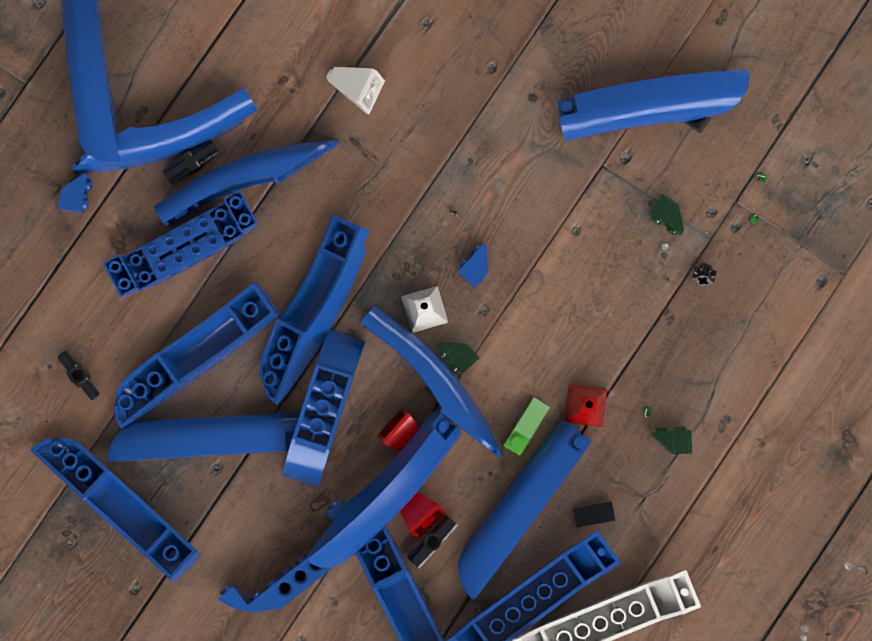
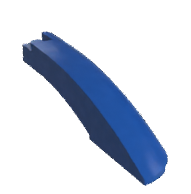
M332 215L309 272L281 317L275 321L262 354L259 368L260 378H262L264 384L263 390L267 397L275 404L280 403L308 366L331 329L350 292L367 251L363 246L370 231L360 226V224Z
M253 282L205 321L160 352H157L122 381L116 392L117 398L114 412L120 428L124 429L177 394L267 327L269 322L281 314L271 301L272 297L262 286Z
M432 411L392 462L354 498H350L305 559L315 566L331 568L344 563L360 550L402 510L424 485L461 436L459 428L451 425L442 413Z
M64 437L50 438L38 443L30 450L171 581L175 583L187 568L190 569L194 565L199 552L80 443Z

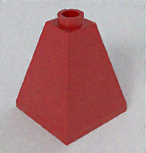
M569 385L565 421L571 424L603 427L607 389ZM586 401L591 403V408L585 406Z
M401 408L377 437L385 445L401 452L419 428L412 416Z
M419 492L400 511L408 530L418 539L446 514L440 505Z

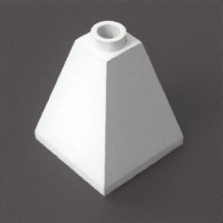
M334 67L327 74V80L333 87L366 114H370L385 82L377 70L372 68Z
M438 286L401 296L411 333L448 323ZM427 304L428 308L423 310L420 306Z

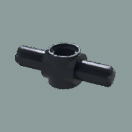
M67 351L62 352L58 359L67 369L66 374L69 380L77 388L81 387L90 400L96 399L100 392L90 381L91 376L80 363L77 364ZM81 370L83 378L77 381L74 375L77 371Z

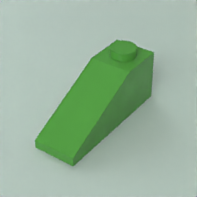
M534 397L503 446L520 456L550 407Z

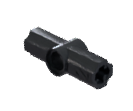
M209 140L197 149L184 153L178 161L162 171L173 185L188 174L191 175L199 171L205 163L220 153L213 142Z
M445 515L407 558L420 569L458 525ZM430 536L437 537V546L430 547L427 544V539Z

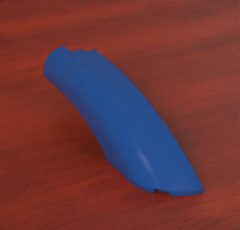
M61 0L68 73L79 143L84 152L95 158L96 161L118 164L120 163L114 100L105 51L100 0Z
M749 70L669 76L574 94L575 97L557 101L565 141L616 130L665 123H684L690 120L693 121L723 114L737 106L744 94H746L750 80Z
M243 88L217 104L177 121L137 129L131 126L117 134L120 163H102L96 161L90 155L84 154L80 157L79 163L73 164L72 171L74 173L116 171L148 165L178 156L243 124L242 119L253 114L257 109L247 91Z
M338 140L298 143L245 156L200 176L153 207L163 224L169 228L198 208L217 198L256 185L275 182L276 185L338 146L340 142Z
M374 306L362 320V326L392 347L410 364L434 395L441 407L440 413L499 458H502L501 449L484 416L450 369L415 335L377 306Z
M300 412L137 422L124 428L114 438L108 452V462L289 451Z
M559 420L462 550L458 562L460 583L473 600L504 562L592 442L578 432L577 428L563 420Z
M386 525L356 552V556L372 589L382 605L399 641H445Z

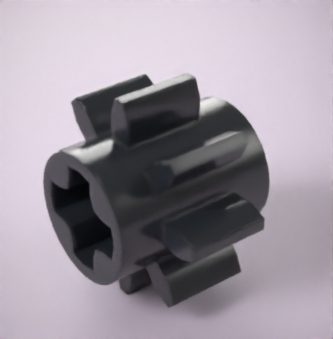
M702 263L699 267H694L692 279L696 280L697 285L707 287L710 283L714 284L717 271L713 270L712 265Z

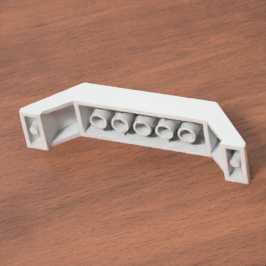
M683 570L644 582L538 625L509 641H612L661 620L698 609L701 605L687 571Z

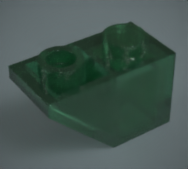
M662 194L648 216L651 217L650 220L656 225L660 226L662 224L667 227L666 231L673 236H681L684 232L679 204Z
M439 342L437 344L439 347L437 352L443 359L447 357L452 362L450 367L456 373L460 372L463 374L480 359L468 344Z
M674 427V431H667V428H655V432H650L651 437L670 454H692L691 430H686V427Z

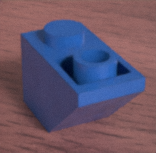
M82 174L61 189L58 205L60 210L84 214V211L88 209L89 199L87 194L92 189V180H90L91 177L88 174Z
M484 243L481 247L477 245L471 251L472 257L468 261L464 259L458 266L460 269L458 274L474 288L488 275L487 246Z

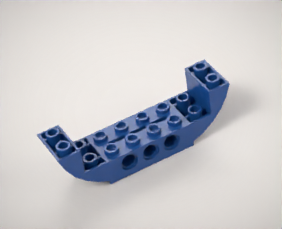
M238 190L223 198L224 203L125 256L118 254L102 263L119 296H129L162 283L228 248V246L252 231L258 225V222L241 191Z
M333 330L328 331L292 437L282 476L316 487L320 486L330 449L366 341Z
M335 500L327 507L329 511L326 514L332 522L344 508L345 503L343 500L340 502ZM305 554L296 561L297 566L294 569L291 566L280 574L282 578L279 581L275 578L265 586L267 589L265 592L258 591L250 600L238 585L232 586L231 584L219 592L222 596L218 600L242 611L261 612L272 609L279 611L333 567L316 568L305 559L307 557ZM298 570L305 572L306 578L304 580L297 577ZM283 582L290 585L291 589L289 592L282 589Z

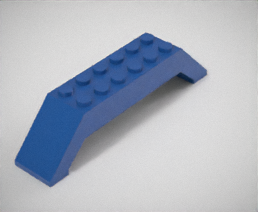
M596 530L560 553L481 611L446 641H509L587 584L606 574L621 563V561L599 531Z

